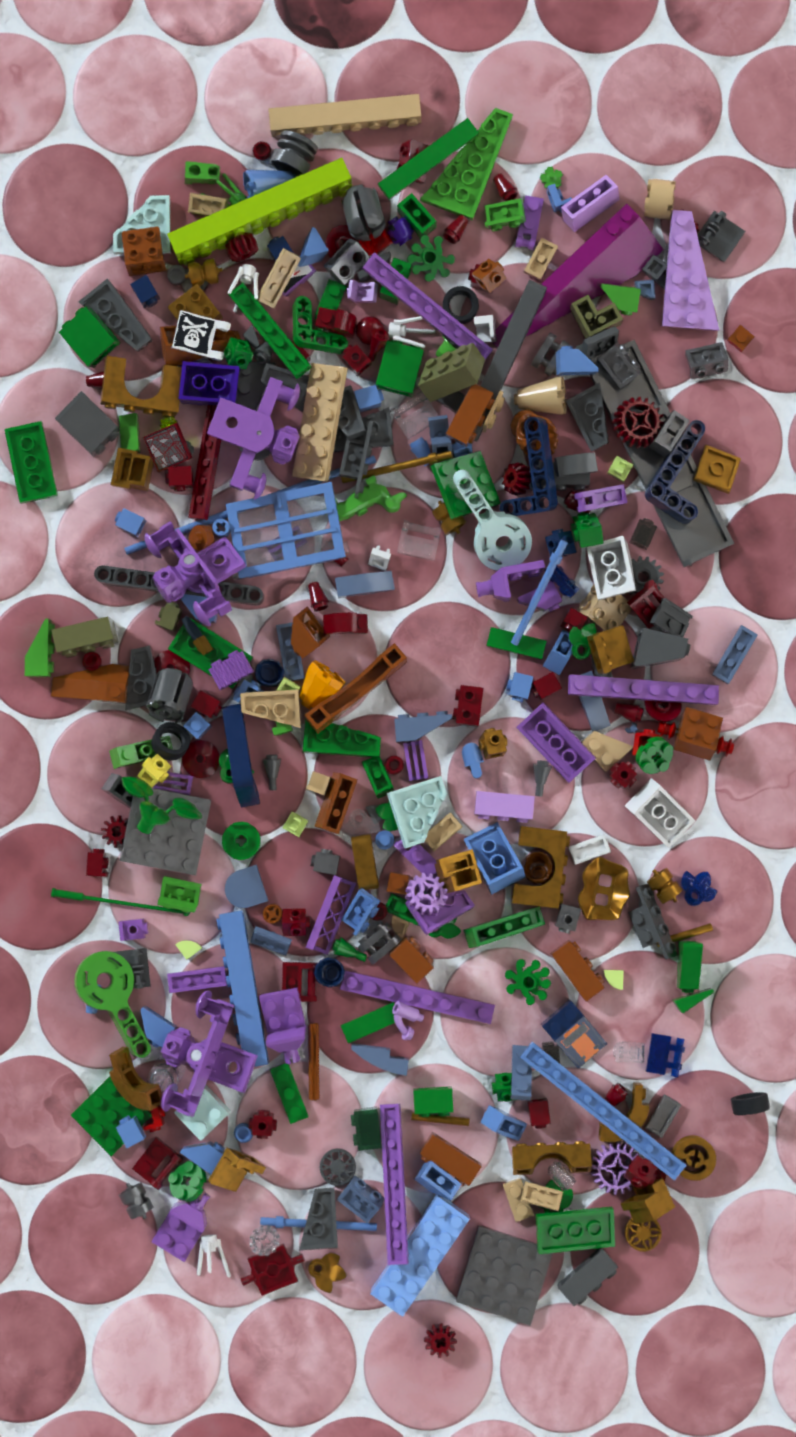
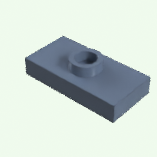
M256 926L250 942L286 956L292 939Z

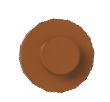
M211 525L194 526L188 537L191 546L197 551H201L215 543Z

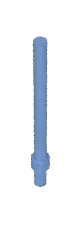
M561 539L555 553L552 552L549 558L550 563L512 638V644L518 646L557 564L561 563L562 554L568 544L567 541Z
M276 1216V1218L261 1217L260 1225L276 1226V1228H283L284 1226L305 1227L307 1220L287 1219L284 1216ZM336 1221L337 1229L377 1231V1223Z

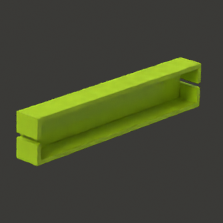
M339 158L167 233V236L179 264L188 265V263L194 262V259L198 257L203 258L211 255L214 250L225 249L226 243L240 234H260L269 226L276 227L285 219H294L301 212H310L317 205L328 204L333 201V198L338 196L344 197L347 194V190L352 187V178L343 158Z

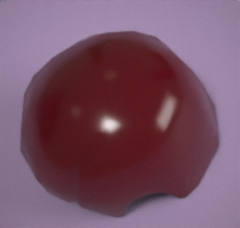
M367 316L358 322L355 333L363 344L371 345L372 330L378 328L385 330V327L378 318Z

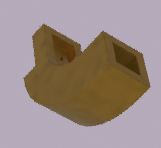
M121 1047L109 1054L113 1070L109 1072L110 1077L118 1092L127 1102L138 1109L148 1111L161 1105L162 1092L160 1085L147 1083L140 1078L133 1066L128 1047Z
M633 1082L632 1104L625 1116L641 1128L648 1116L649 1104L642 1103V1100L646 1098V1088H643L641 1083ZM599 1121L598 1139L600 1141L617 1142L623 1140Z

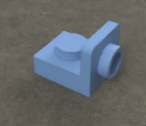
M555 183L547 186L546 193L554 213L558 211L562 213L561 207L572 200V197L562 200L561 190L556 188Z

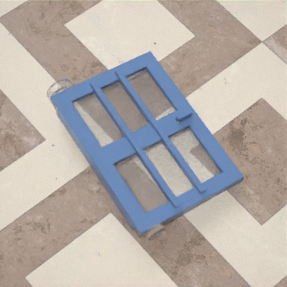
M332 482L261 496L256 500L252 498L226 504L233 547L246 564L245 568L232 575L234 580L346 558V553H349L348 542H343Z

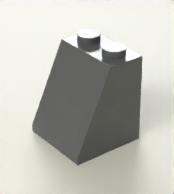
M82 391L55 417L56 421L93 457L96 454L100 455L105 450V445L109 441H114L120 431L118 426Z
M642 628L638 633L633 654L634 662L631 663L630 669L644 668L683 659L689 654V639Z

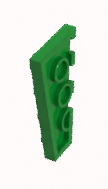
M305 719L303 753L380 758L381 737L331 723L317 734Z

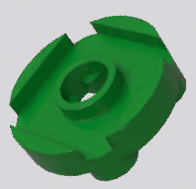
M652 737L647 740V744L641 745L636 753L637 764L647 774L668 770L674 750L673 746L663 737Z
M235 822L223 833V849L233 859H249L260 848V834L256 827L250 823ZM240 835L247 839V843H244L242 847L239 843H236V839H239Z
M192 1161L181 1164L168 1177L171 1194L178 1200L191 1202L202 1194L204 1190L202 1188L203 1184L207 1180L205 1170ZM189 1178V1185L187 1186L185 1182Z

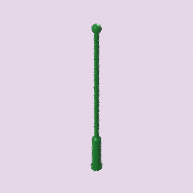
M52 888L51 897L53 898L59 897L79 901L86 899L180 913L184 916L190 914L173 908L166 909L153 905L85 896L83 893L58 890L56 888Z

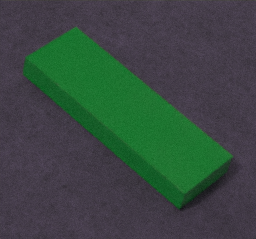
M490 628L486 646L542 660L546 640L523 635L518 646L511 643L514 632Z
M394 1002L342 1024L341 1028L347 1042L351 1043L394 1024V1014L392 1013Z

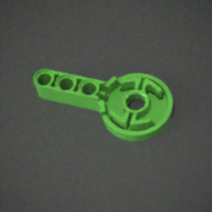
M110 951L96 952L87 956L79 964L75 973L74 984L79 998L87 1006L97 1010H105L109 1013L132 1056L139 1058L148 1056L151 1046L128 1005V998L134 986V975L130 964L121 955ZM101 973H105L110 977V984L106 988H101L97 984V977ZM121 1009L125 1011V1018L123 1020L118 1018V1012ZM130 1026L135 1030L132 1037L127 1035V1029ZM139 1043H141L144 1047V1050L141 1054H138L136 1051V1047Z

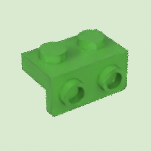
M522 198L485 205L487 219L485 227L491 229V231L502 230L504 226H509L510 228L521 226L520 223L526 222Z
M164 876L157 905L163 906L166 909L173 908L185 913H195L199 904L202 884Z

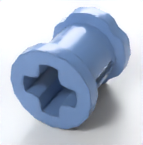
M220 518L214 521L212 526L214 533L219 538L228 537L231 531L227 520ZM218 526H224L226 530L224 532L219 531Z

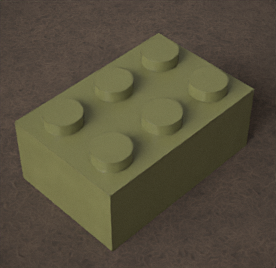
M474 343L462 345L451 352L447 351L442 356L426 361L418 386L427 399L432 402L475 385L479 381L485 359Z
M109 617L51 630L56 652L66 656V658L77 656V652H95V648L103 647V649L112 648L115 643H119L114 620Z

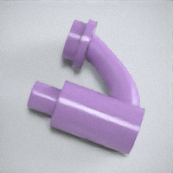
M397 1001L392 1010L395 1024L402 1033V1039L411 1040L414 1030L410 1026L405 1027L402 1018L412 1022L416 1020L422 1022L424 1015L419 1013L418 1009Z

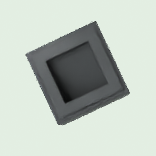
M251 325L243 334V337L254 349H257L260 345L254 327Z

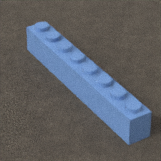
M244 911L219 914V918L216 921L218 930H222L223 937L220 938L221 949H225L226 954L223 957V963L229 972V976H226L227 986L232 989V995H229L230 1003L234 1004L236 1014H233L234 1026L238 1025L239 1033H236L237 1044L241 1045L242 1050L258 1055L254 1067L268 1065L269 1058Z

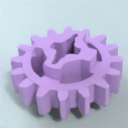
M422 873L420 878L415 875L414 879L409 881V886L405 890L408 893L405 899L411 900L408 906L414 905V912L419 909L421 910V915L425 911H427L428 915H431L433 911L438 913L440 908L444 907V902L448 899L445 895L448 889L442 888L445 883H439L438 876L435 879L432 878V873L428 877H426L425 873ZM415 887L417 888L416 891L418 892L416 896L414 893ZM436 893H438L439 895L438 901L436 900Z

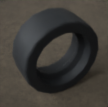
M456 286L445 294L443 309L461 324L471 322L477 314L479 307L478 298L470 288ZM465 295L470 299L472 308L467 315L457 316L451 312L449 303L454 296Z
M166 722L155 731L151 742L152 748L156 754L165 760H177L189 748V733L180 724ZM163 733H171L177 736L182 744L180 749L171 750L165 747L160 740Z
M765 1092L747 1093L731 1098L734 1115H752L770 1109L768 1094Z

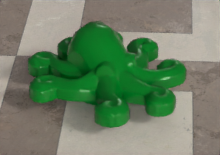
M421 236L420 242L426 247L422 248L417 243L413 244L411 250L418 252L419 255L410 254L407 257V262L410 264L414 262L424 263L423 265H414L412 273L419 274L420 271L431 270L424 277L428 282L433 281L437 270H439L442 277H448L450 271L449 269H444L442 263L453 264L455 262V256L450 254L445 257L442 255L441 243L443 238L441 236L434 237L435 250L429 242V236Z
M519 959L516 963L517 974L513 970H507L505 973L506 979L512 978L517 982L516 984L508 985L506 988L507 992L513 994L516 989H521L528 1005L535 1003V997L531 993L538 995L540 1000H545L547 992L540 990V987L547 989L551 986L549 979L543 980L542 978L549 975V968L543 967L541 971L533 973L534 970L540 968V961L533 960L531 966L523 970L526 961Z

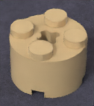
M648 180V194L645 199L644 216L671 220L676 181Z

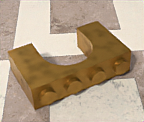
M106 357L101 405H105V408L108 409L121 407L127 412L141 410L143 414L147 415L161 413L163 417L173 418V415L176 416L178 414L182 367L164 365L158 394L150 399H138L132 396L125 387L126 358Z
M520 826L518 845L537 847L547 851L553 859L554 871L551 878L542 885L531 886L514 883L511 903L559 909V905L563 904L564 893H560L561 885H565L566 874H563V866L567 867L568 862L565 848L569 847L570 836H567V831Z

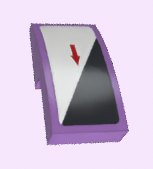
M311 264L303 267L297 266L282 294L288 296L300 284H304L316 272Z

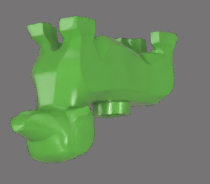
M373 475L365 480L367 486H364L363 494L359 493L358 498H354L353 493L344 502L337 503L336 500L339 521L347 520L356 514L362 516L368 512L367 508L374 504L381 505L389 513H395L400 509V503L407 494L401 492L391 496L385 486L377 484L376 477Z

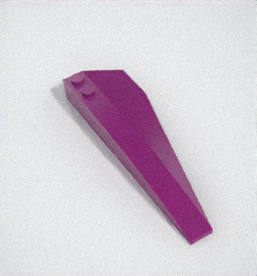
M625 204L541 284L547 287V291L526 336L571 313V303L587 295L593 300L605 294L601 288V283L620 286L623 282L636 277L653 255L657 257L664 251L641 217L628 204ZM515 310L495 329L496 342L492 343L497 348Z

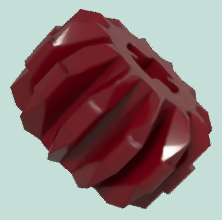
M250 233L240 234L229 240L225 245L227 254L233 262L244 261L255 255L259 250L255 237Z
M519 462L509 464L508 468L504 469L505 474L502 476L504 478L502 485L505 486L504 490L512 495L526 494V490L530 489L529 484L532 482L530 467Z
M118 815L116 821L115 817L111 816V823L108 821L104 822L108 828H101V831L107 832L106 835L102 836V839L109 838L106 844L110 845L114 841L113 846L117 848L119 842L123 846L128 818L122 821V816ZM119 827H120V828H121V829H120V832H121L122 834L115 836L114 834H115L116 832H115L114 828H119Z
M440 1323L437 1329L436 1325L433 1324V1331L427 1329L426 1334L428 1336L424 1337V1342L428 1343L425 1345L426 1350L431 1349L430 1355L433 1356L438 1352V1358H441L444 1352L445 1356L448 1357V1350H455L453 1345L457 1344V1339L453 1337L456 1333L455 1331L449 1332L451 1329L449 1325L443 1329V1323ZM437 1338H444V1342L437 1343Z

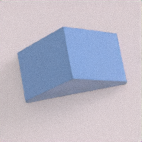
M314 227L311 228L305 238L300 254L301 260L297 265L299 267L321 262L329 251Z

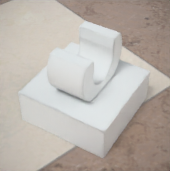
M379 545L373 548L368 565L386 571L391 556L390 549L384 552L380 550Z

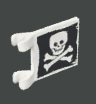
M180 310L172 348L220 362L223 360L224 353L211 350L215 330L228 332L231 324Z

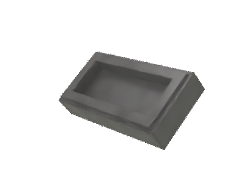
M664 1094L645 1128L662 1138L680 1109L681 1104Z

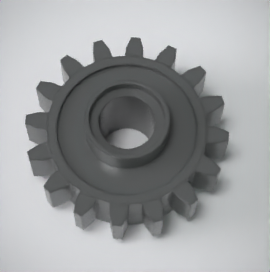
M639 556L637 562L631 559L636 591H632L629 594H637L644 588L646 582H641L638 579L639 573L646 574L647 581L654 580L658 590H660L661 588L658 584H663L664 582L660 579L664 573L658 571L661 565L655 566L656 560L649 562L648 556L645 560H642V557Z

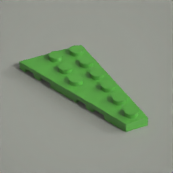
M495 108L478 129L479 135L469 141L443 170V173L433 182L428 191L423 194L420 201L456 215H463L473 221L513 114Z

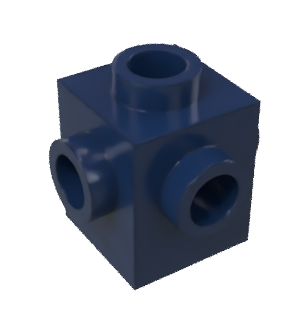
M563 529L554 530L552 535L545 537L550 556L552 552L555 553L561 539L568 542L562 557L577 553L571 530L563 532Z

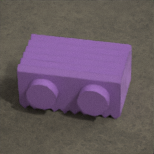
M236 650L227 655L228 659L223 662L219 659L211 664L212 668L208 669L220 691L254 673L243 651L238 652Z

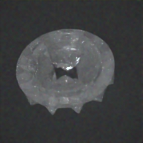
M260 1226L250 1236V1248L260 1257L269 1256L272 1252H276V1248L280 1245V1235L272 1226ZM267 1237L270 1242L263 1246L259 1240H265Z

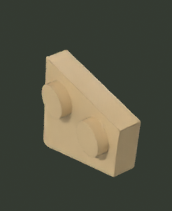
M596 731L590 733L582 741V744L596 757L595 762L604 772H607L633 748L629 744Z

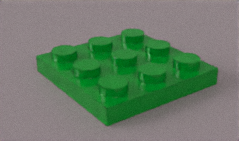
M481 451L438 462L430 466L451 520L473 513L453 481L454 474L459 470H466L470 474L491 508L501 504ZM462 479L459 484L466 483L468 479ZM472 494L469 499H474L477 494Z
M109 1076L71 1116L112 1156L124 1144L116 1129L120 1124L119 1121L126 1116H130V1118L136 1116L142 1126L152 1117L151 1111L138 1109L127 1102L118 1092Z

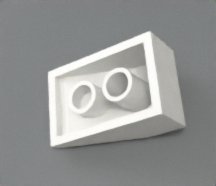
M624 536L603 541L604 544L586 547L598 600L636 591L630 551Z
M652 778L625 805L668 848L695 822Z

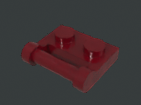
M654 580L647 581L644 588L627 602L648 629L654 626L650 622L657 609L648 596L652 593L660 604L662 602L660 601L661 598H665L658 590Z
M283 962L282 990L298 988L301 1002H317L314 972L315 966L318 963ZM302 969H308L307 995H302Z
M156 1137L132 1169L147 1180L155 1189L160 1190L164 1180L177 1163H181L183 1158ZM166 1155H169L172 1159L158 1177L152 1176Z

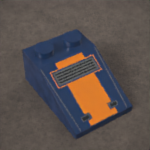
M570 999L541 1023L545 1031L578 1069L607 1045L606 1041Z

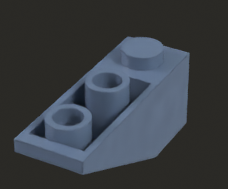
M448 711L436 712L435 716H429V713H417V717H410L409 714L398 715V719H394L396 743L420 739L451 720L452 714H448Z

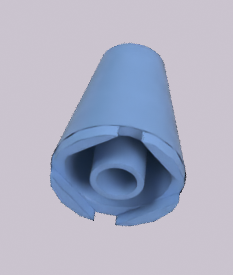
M246 170L243 172L244 190H247L249 195L247 199L296 178V175L292 174L291 171Z

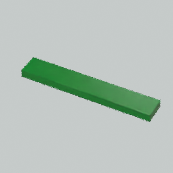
M469 118L465 119L380 181L378 187L388 200L392 199L478 136V130Z
M244 283L235 288L231 294H228L296 379L312 368L259 301L254 299V295Z

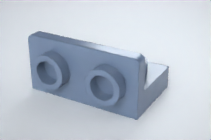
M355 1175L337 1198L341 1204L366 1223L378 1212L385 1200L378 1191L372 1189L364 1180L359 1179Z

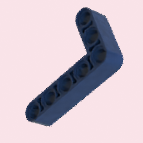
M530 417L524 424L534 496L505 500L500 504V512L522 516L552 511L558 505L548 426L545 419L541 417ZM535 421L538 422V429L536 431L533 428ZM538 440L541 442V448L539 450L536 448V443ZM540 460H542L544 463L542 469L539 468ZM543 479L546 480L545 488H543L541 485V481ZM545 498L549 500L548 507L544 506ZM527 501L531 503L530 510L526 508ZM510 504L513 505L512 513H510L508 509Z
M700 420L692 421L685 428L645 490V498L650 503L682 524H688L698 515V508L692 502L672 490L670 486L705 432V425ZM691 427H694L698 431V434H694L691 430ZM681 443H686L688 450L684 449ZM672 458L677 459L678 465L672 462ZM662 473L667 474L669 480H664ZM652 489H656L659 492V496L654 495ZM668 499H671V500L674 501V503H675V506H674V507H672V506L669 505ZM684 510H688L691 517H686Z
M241 704L222 707L232 781L241 808L259 805L260 798L252 773Z

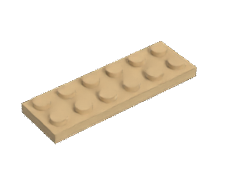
M311 363L312 368L309 373L292 477L329 482L348 368Z

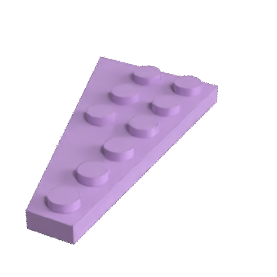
M672 210L662 326L719 331L692 211Z

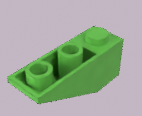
M48 618L44 620L25 655L26 677H51V673H54V662L51 661V654H54L55 646L54 642H52L51 630L55 629V625Z
M170 735L160 737L162 744L168 749L173 750ZM152 739L119 746L110 750L113 768L117 769L142 763L148 757L152 759L156 755L152 748Z

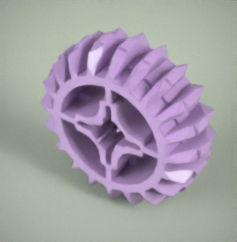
M619 1141L616 1142L615 1147H613L612 1142H608L609 1148H606L604 1144L601 1145L604 1150L602 1153L598 1149L595 1151L599 1157L592 1156V1160L596 1162L592 1163V1169L596 1170L592 1171L591 1175L597 1176L594 1179L595 1183L601 1182L599 1184L600 1189L606 1186V1193H609L611 1188H613L614 1195H617L618 1189H620L622 1194H625V1187L629 1191L632 1188L630 1186L631 1181L627 1179L619 1182L621 1175L629 1167V1165L621 1162L620 1153L627 1155L631 1162L636 1155L639 1156V1153H633L634 1148L632 1146L627 1150L628 1144L625 1142L622 1147H620ZM614 1153L613 1159L610 1162L602 1164L608 1155ZM618 1162V1165L620 1167L622 1166V1168L617 1169V1172L615 1174L614 1169L611 1168L615 1167ZM601 1170L611 1172L613 1182L607 1181L602 1176Z

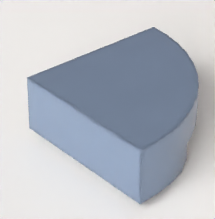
M654 280L634 282L635 288L641 289L640 295L642 297L655 300Z

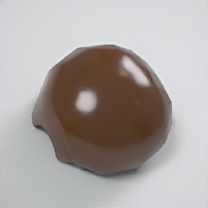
M533 852L525 858L523 869L529 881L544 883L550 878L553 867L548 855L543 852Z

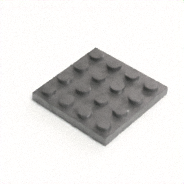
M152 788L153 795L148 796V802L158 806V808L166 811L171 806H174L172 801L175 798H183L193 803L203 817L201 819H186L179 816L176 810H172L168 814L170 820L167 824L155 825L150 834H144L138 830L137 825L142 818L139 806L145 800L144 798L133 796L120 861L196 875L211 800Z
M479 1225L456 1302L531 1326L553 1253L538 1254L537 1243Z

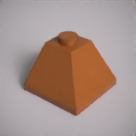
M308 606L293 617L291 645L294 652L303 659L331 637L329 634H324L323 626Z

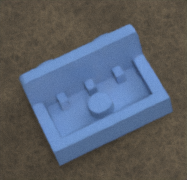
M363 888L359 889L341 920L355 929L353 933L355 936L361 932L365 933L370 926V923H368L369 919L374 918L379 911L377 906L380 900Z

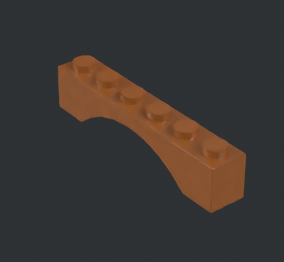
M394 643L349 684L306 713L305 719L316 733L319 734L407 663V657Z

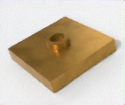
M705 445L693 481L729 494L741 458Z

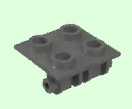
M714 210L697 236L700 247L725 262L746 231L725 218V212L720 211L718 213Z
M147 948L114 952L121 955L130 964L134 975L133 989L151 987Z

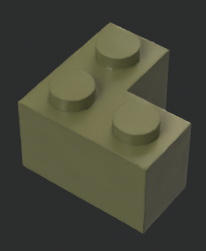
M589 295L571 303L570 311L585 339L614 326L618 327L623 321L615 303L599 311L596 310Z

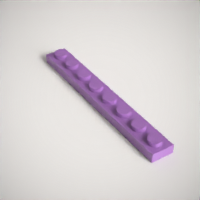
M375 252L362 267L366 273L458 348L462 345L474 343L485 360L493 349Z
M570 674L568 676V695L718 705L719 685Z
M345 970V976L340 990L392 1002L399 1001L409 1006L491 1024L495 1008L494 1004Z
M401 1104L380 1105L387 1259L388 1265L409 1264Z

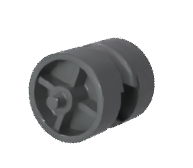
M127 1183L126 1190L120 1193L119 1197L123 1204L128 1206L126 1210L131 1220L139 1216L146 1219L145 1214L154 1208L149 1197H145L146 1191L142 1183L134 1186Z

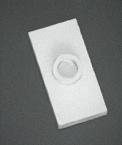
M605 834L568 847L574 865L611 852Z

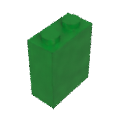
M85 306L77 310L76 316L72 320L66 321L58 333L87 367L95 368L121 342L94 310Z
M396 340L387 341L376 380L377 389L412 398L424 350L413 345H403V342Z

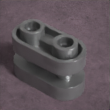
M551 332L531 363L537 369L540 364L545 366L544 373L550 377L552 374H557L556 352L561 347L570 345L564 340L561 344L554 342L557 336ZM550 348L556 351L551 361L545 358Z
M381 922L373 929L375 931L370 937L365 935L358 941L360 943L358 948L362 953L366 950L370 952L371 956L368 960L372 965L402 941L398 935H395L393 938L388 932L392 927L388 923L383 924ZM382 937L386 944L377 950L373 944Z

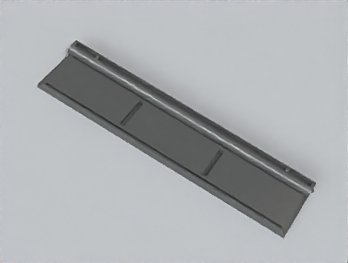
M635 340L624 345L629 351L628 356L631 360L635 359L640 365V374L621 389L598 360V357L602 354L590 359L598 367V372L590 375L594 385L601 383L603 404L612 421L616 418L614 413L618 411L617 407L622 405L624 400L629 402L631 397L636 400L637 397L641 396L642 402L645 398H648L649 404L655 402L653 406L655 409L660 407L657 413L664 414L660 420L665 422L671 413ZM637 409L630 410V411H632V412L635 411L636 413H642V412H643V411L637 410ZM648 416V417H647V420H648V422L651 424V427H652L651 420H650V418H649V416ZM642 417L636 422L637 424L634 428L640 424ZM625 418L626 426H627V428L629 429V427H630V426H629V423L626 421V418ZM634 432V434L638 436L646 435L645 433L642 434L641 432ZM626 441L623 445L646 490L666 457L649 447L650 444L646 448H643L641 445L640 448L636 449L635 444L629 447V442ZM681 443L682 447L688 450L686 444ZM691 455L670 488L698 508L697 517L688 524H682L653 505L683 567L692 566L698 560L734 544L707 486L693 481L697 466ZM672 458V462L678 465L677 459ZM662 473L663 479L669 480L668 475ZM652 489V493L659 496V492L656 489ZM668 499L669 505L672 506V507H674V506H675L674 501L671 500V499ZM684 510L685 516L691 517L690 512Z

